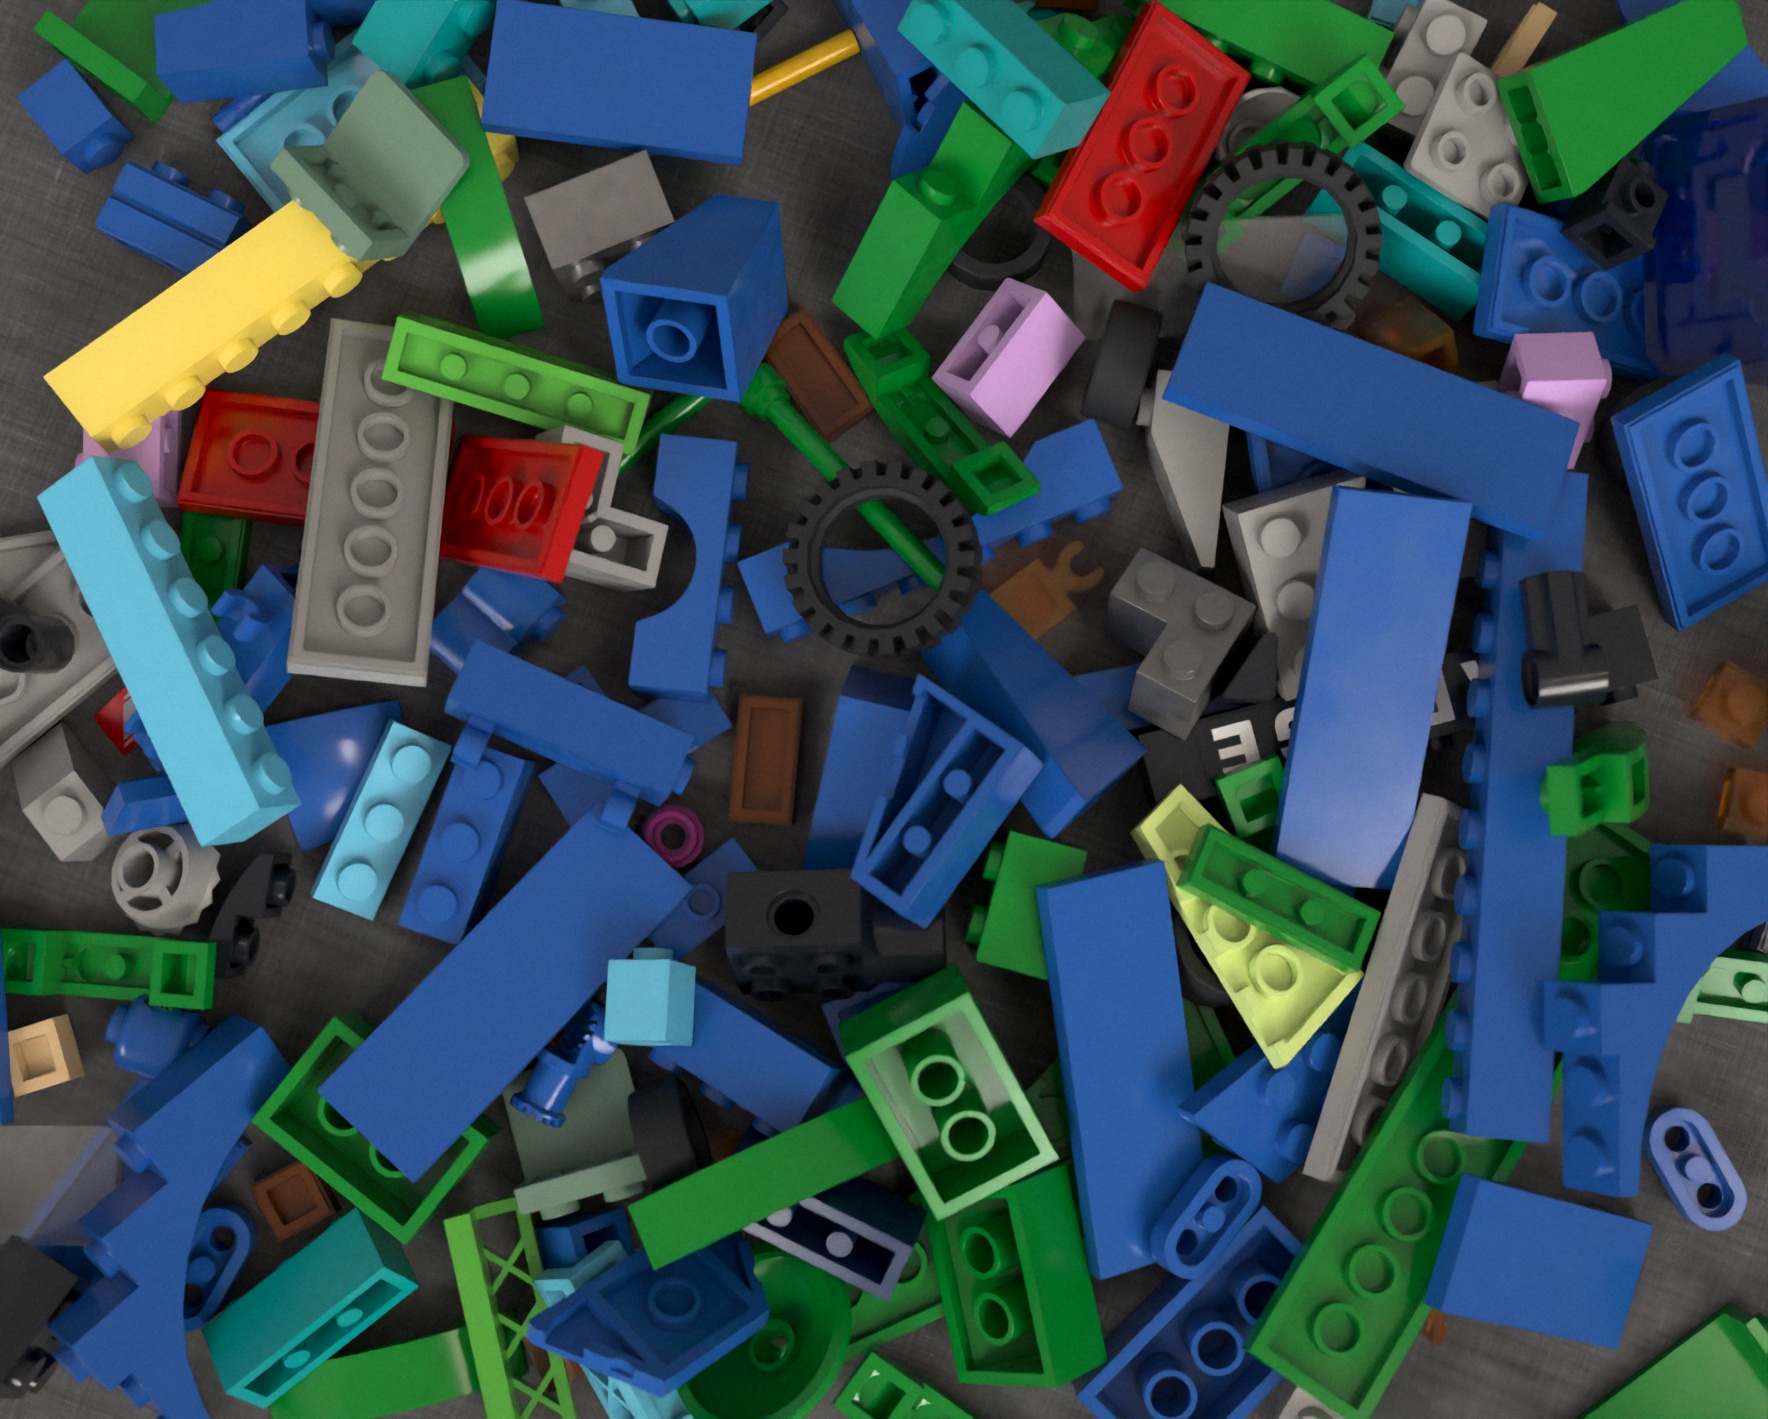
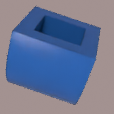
M611 1207L584 1212L535 1227L544 1270L572 1268L605 1241L619 1240L628 1257L635 1253L624 1207Z

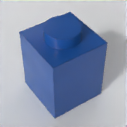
M67 58L16 97L59 152L86 175L95 168H103L113 163L123 152V146L135 138L93 83Z

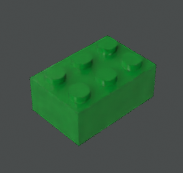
M957 963L838 1024L844 1054L938 1221L1058 1159L1041 1118Z
M351 1010L336 1015L331 1019L251 1122L406 1245L424 1230L503 1128L482 1113L421 1179L413 1184L316 1091L377 1029L376 1026L356 1010Z

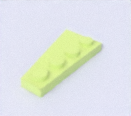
M1179 784L1143 818L1130 834L1145 859L1154 858L1164 861L1170 900L1274 1070L1284 1067L1365 974L1361 970L1357 973L1347 974L1176 886L1199 828L1209 823L1227 832Z

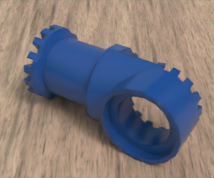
M590 999L579 1010L578 1014H575L570 1022L565 1025L566 1030L563 1032L558 1046L547 1044L537 1055L539 1059L522 1092L513 1093L509 1101L512 1107L516 1108L519 1112H526L525 1115L531 1117L533 1112L536 1113L534 1120L540 1122L543 1117L542 1122L544 1125H551L553 1128L563 1127L567 1119L563 1110L579 1079L587 1078L594 1064H604L613 1055L619 1044L604 1041L606 1005Z

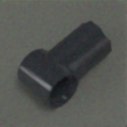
M1562 570L1524 577L1518 581L1527 643V649L1522 655L1520 667L1521 686L1526 704L1533 710L1602 704L1608 692V667L1602 648L1598 644L1592 643L1583 573Z
M0 593V668L12 673L52 674L64 669L72 660L75 650L74 636L70 628L61 620L41 616ZM33 630L37 636L38 647L34 656L30 658L26 651V641L28 635Z

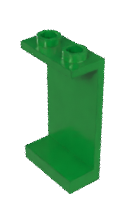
M89 0L71 25H68L47 9L32 30L59 55L67 58L74 66L156 124L175 99V96L156 75L154 15L203 5L213 0Z
M1727 1303L1575 1419H1768V1318L1761 1312L1751 1315L1732 1303Z

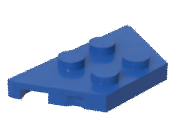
M1364 976L1286 1066L1274 1070L1260 1045L1256 1042L1177 1107L1179 1115L1213 1137L1212 1140L1223 1149L1251 1164L1259 1176L1276 1184L1281 1183L1307 1159Z
M739 1230L657 1270L653 1269L645 1247L528 1320L527 1339L535 1346L663 1398L766 1327L770 1309L763 1285L754 1275L755 1259L750 1242L744 1241L742 1231Z

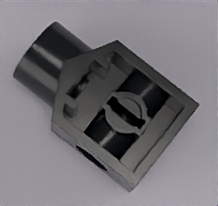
M852 869L728 872L725 949L742 995L751 994V997L767 1002L785 1000L789 998L790 993H816L818 997L828 1000L848 999L853 997L855 992H870L881 983H918L946 968L945 904L927 929L900 915L850 877Z

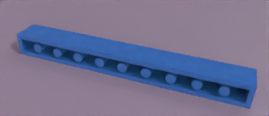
M1566 472L1549 532L1540 543L1480 521L1481 524L1488 525L1487 548L1481 549L1475 569L1476 587L1484 588L1482 613L1476 614L1471 631L1472 651L1480 653L1478 678H1472L1467 694V713L1469 717L1475 718L1474 743H1468L1466 746L1462 766L1464 782L1471 783L1470 809L1462 811L1458 827L1460 848L1467 849L1465 875H1459L1454 891L1455 913L1463 915L1461 942H1455L1452 946L1449 966L1452 982H1458L1457 1009H1450L1445 1026L1446 1046L1449 1050H1454L1452 1077L1444 1079L1441 1090V1112L1444 1118H1449V1131L1468 1136L1549 1144L1554 1051L1544 1050V980H1559L1567 836L1550 835L1549 814H1545L1541 807L1540 786L1544 775L1547 773L1546 766L1572 754L1575 706L1533 710L1526 704L1521 686L1520 667L1522 655L1527 649L1518 581L1524 577L1552 571L1571 570L1583 573L1588 474Z

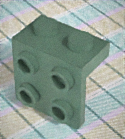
M375 71L366 81L323 145L283 146L269 167L287 185L289 196L299 206L311 211L331 232V239L334 244L346 255L360 262L404 256L470 165V157L462 145L392 72Z
M617 1046L613 1055L604 1064H594L588 1077L579 1079L563 1110L567 1118L563 1127L553 1128L551 1125H544L542 1122L543 1117L540 1122L534 1120L536 1113L533 1112L532 1116L528 1117L525 1115L526 1112H519L511 1106L509 1101L513 1093L522 1092L533 1069L522 1071L502 1092L525 1180L514 1189L520 1216L540 1210L542 1220L554 1219L579 1210L580 1204L578 1199L603 1193L605 1202H612L643 1191L641 1181H645L647 1178L636 1149L628 1114V1096L637 1090L628 1056L623 1048Z

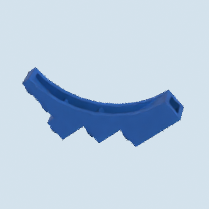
M213 0L203 5L154 15L156 75L180 103L328 86L327 61L335 59V44L330 27L362 24L376 0Z
M1650 844V910L1598 911V978L1544 980V1050L1563 1052V1187L1616 1197L1639 1195L1642 1136L1652 1084L1668 1035L1690 992L1715 958L1742 934L1768 921V846Z
M232 1014L106 1117L107 1121L120 1136L112 1145L121 1159L134 1173L76 1221L91 1240L83 1248V1251L105 1276L47 1325V1328L62 1344V1347L53 1356L78 1384L83 1383L90 1376L109 1393L118 1387L137 1409L140 1410L148 1403L158 1417L156 1419H211L201 1402L187 1357L183 1316L187 1262L202 1206L226 1156L250 1124L253 1117L292 1070L261 1025Z

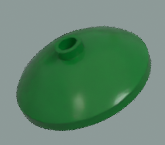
M766 1241L752 1244L751 1249L755 1259L754 1275L763 1285L770 1309L767 1326L677 1388L679 1397L687 1411L695 1419H802L820 1402L835 1381L849 1346L852 1311L849 1293L844 1280Z

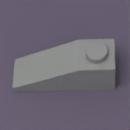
M1158 369L1150 382V388L1144 387L1135 412V425L1145 426L1143 445L1190 570L1196 575L1205 576L1215 566L1229 424L1162 399L1172 371Z

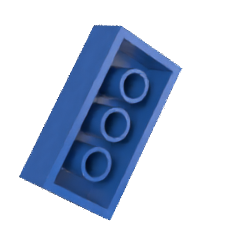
M1259 1202L1255 1212L1208 1273L1196 1279H1183L1170 1273L1104 1340L1108 1362L1071 1381L1076 1397L1098 1419H1245L1284 1378L1241 1347L1303 1244Z

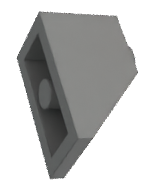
M59 723L11 760L22 811L61 862L91 861L126 834L107 835L101 815L115 787L67 723Z

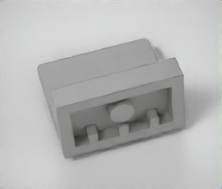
M1461 52L1451 56L1404 162V169L1488 223L1490 207L1504 202L1515 206L1519 205L1528 185L1529 177L1496 81L1502 77L1468 54Z

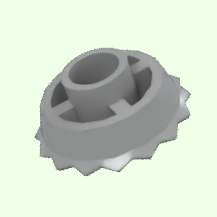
M189 821L135 831L128 836L119 848L112 866V889L116 901L125 911L126 916L134 920L139 931H150L155 936H162L165 933L179 935L186 925L198 923L202 909L213 903L212 890L221 880L216 869L221 855L213 846L201 847Z

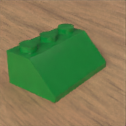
M1047 1164L940 1221L935 1217L919 1188L922 1207L928 1210L925 1222L959 1383L1059 1388L1108 1362L1066 1164Z

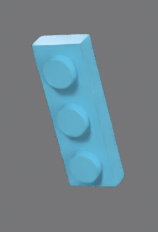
M391 718L389 719L310 891L312 898L373 921L452 749V745Z

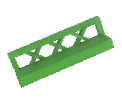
M413 310L397 316L381 378L546 430L568 425L625 444L623 453L631 456L635 453L645 415L654 391L651 388L619 384L617 374Z
M515 1195L450 1211L443 1221L487 1419H528L538 1401L562 1415V1419H578L564 1357L547 1351L550 1367L537 1387L513 1373L510 1357L523 1336L527 1338L528 1320L535 1317L538 1312L541 1313L547 1309L532 1281L545 1271L532 1213L520 1216ZM516 1210L521 1239L510 1257L506 1258L485 1245L479 1219ZM523 1248L529 1271L514 1263ZM488 1259L502 1267L494 1283ZM508 1272L533 1286L536 1302L523 1323L499 1309L496 1292ZM503 1324L517 1332L509 1346H507ZM552 1377L558 1399L544 1392ZM517 1389L531 1397L523 1411Z

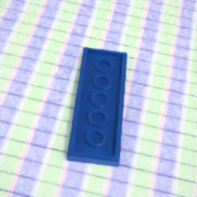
M1208 281L1162 396V399L1401 491L1410 494L1467 500L1473 503L1470 517L1540 543L1549 532L1580 426V422Z
M1333 485L1269 854L1325 884L1392 890L1410 834L1473 505V503L1467 500Z
M600 800L574 824L316 1090L413 1184L421 1179L607 982L608 961L627 960L633 954V950L639 948L693 891V887L628 826L622 830L620 836L597 826V820L604 807Z
M1154 858L1036 886L1089 1273L1099 1280H1104L1156 1262L1152 1255L1150 1244L1152 1230L1157 1220L1203 1162L1199 1126L1186 1121L1179 1115L1177 1107L1195 1092L1165 864L1163 860ZM1183 1231L1182 1234L1179 1236L1178 1241H1177V1245H1179L1180 1242L1182 1241L1183 1235H1184V1231Z

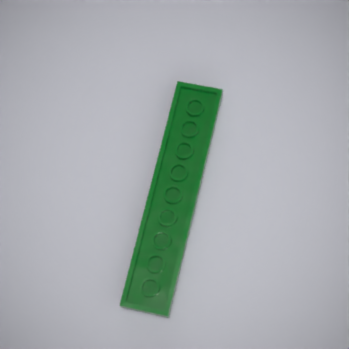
M1602 822L1579 836H1567L1559 980L1598 978V911L1650 910V844L1653 843L1624 823ZM1458 987L1241 1347L1342 1419H1369L1432 1310V1307L1424 1304L1425 1296L1462 1173L1505 1183L1529 1143L1526 1141L1468 1136L1449 1131V1118H1444L1441 1112V1090L1444 1079L1452 1077L1454 1050H1449L1446 1046L1445 1026L1450 1009H1457ZM1554 1051L1552 1101L1563 1084V1052Z

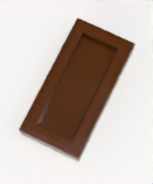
M804 305L782 320L763 360L765 363L770 364L787 382L785 388L790 394V398L808 423L830 444L876 410L861 384Z
M740 693L728 820L793 826L804 706L803 699Z

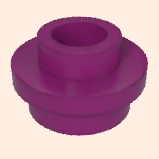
M666 805L653 811L644 822L641 832V839L672 868L684 867L696 860L703 850L706 838L705 828L699 816L691 809L681 805ZM671 824L681 826L686 835L685 842L677 849L669 848L663 841V832Z

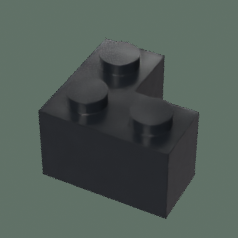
M15 1234L11 1235L0 1250V1398L22 1399L27 1391L35 1394L50 1379L59 1365L53 1354L62 1344L47 1328V1325L79 1299L92 1283L91 1280L38 1245Z

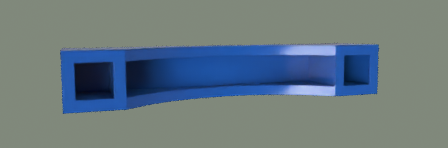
M1094 418L1033 443L1023 463L1041 483L1039 493L989 516L976 513L971 517L979 533L977 535L982 546L983 561H981L980 566L996 558L992 550L996 547L1016 540L1019 549L1025 548L1053 536L1055 533L1051 525L1074 516L1077 524L1081 525L1113 511L1110 501L1117 499L1123 490V486ZM941 534L922 541L946 566L945 543ZM790 541L737 562L765 634L769 640L781 635L784 644L800 640L815 633L807 625L806 620L798 614L792 603L794 600L793 595L786 588L784 575H788V570L782 563L783 548H789ZM824 547L822 552V577L832 601L850 618L876 608L878 604L875 597L893 589L899 588L901 595L906 596L929 587L893 548L858 551Z

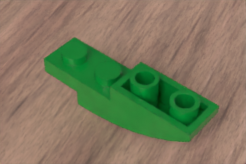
M1614 721L1573 740L1571 755L1546 766L1547 773L1544 775L1540 786V802L1544 813L1549 814L1550 835L1579 836L1602 822L1631 823L1648 809L1650 790L1647 736L1645 730L1630 721Z

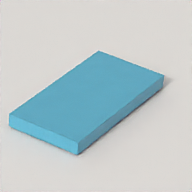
M360 26L335 45V59L327 61L328 86L276 92L255 108L248 116H245L216 139L218 144L274 213L293 200L287 192V185L269 167L283 146L323 145L371 74L375 71H384L351 43ZM466 54L461 62V70L458 77L467 75L483 95L485 93L486 76Z

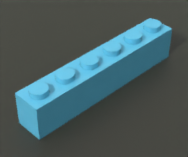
M91 455L38 495L37 499L201 847L246 841L302 804L292 784L290 769L284 760L279 757L263 724L262 711L258 704L250 697L236 668L235 655L231 647L223 640L208 609L206 594L195 582L180 551L179 538L175 531L167 524L153 495V485L150 478L141 469L138 461Z

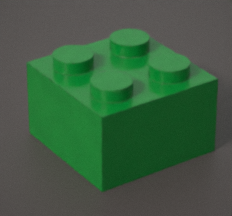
M1010 830L1003 831L1000 842L990 840L985 850L979 877L990 880L984 904L972 902L962 938L966 943L973 944L970 953L975 961L1049 981L1036 886L1082 875L1088 851Z

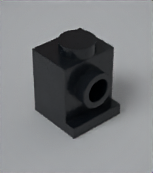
M1624 156L1586 192L1577 195L1560 233L1601 268L1608 271L1653 250L1657 239L1652 236V233L1670 194L1655 182L1657 173L1651 164L1641 159H1628ZM1607 223L1613 228L1611 234L1609 235L1599 226Z

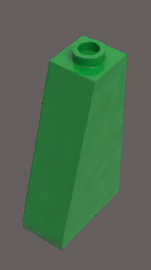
M1675 0L1496 81L1538 205L1572 198L1586 192L1749 45L1743 26L1742 10L1736 0Z

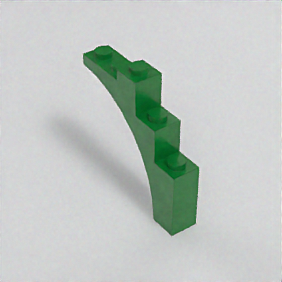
M1066 12L1036 23L1103 84L1135 21L1129 16L1117 13L1090 22L1079 15ZM970 99L963 101L931 164L893 179L831 301L876 341L912 324L934 286L965 242L996 203L1037 159H1032Z

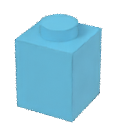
M635 948L633 950V960H609L604 1041L630 1046H692L696 967L674 961L673 950L662 948Z

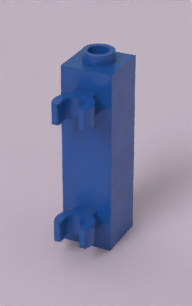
M262 564L243 591L236 588L226 589L210 610L215 616H223L216 626L223 640L231 647L236 659V668L250 697L258 704L262 714L294 675V673H287V659L299 566ZM136 709L123 726V729L126 733L134 734L133 739L144 750L145 755L149 757L151 766L159 774H167Z
M475 639L453 685L444 713L467 722L454 748L450 762L475 772L492 734L612 786L596 825L619 836L622 830L626 828L638 798L660 807L671 791L681 795L697 761L687 756L694 736Z

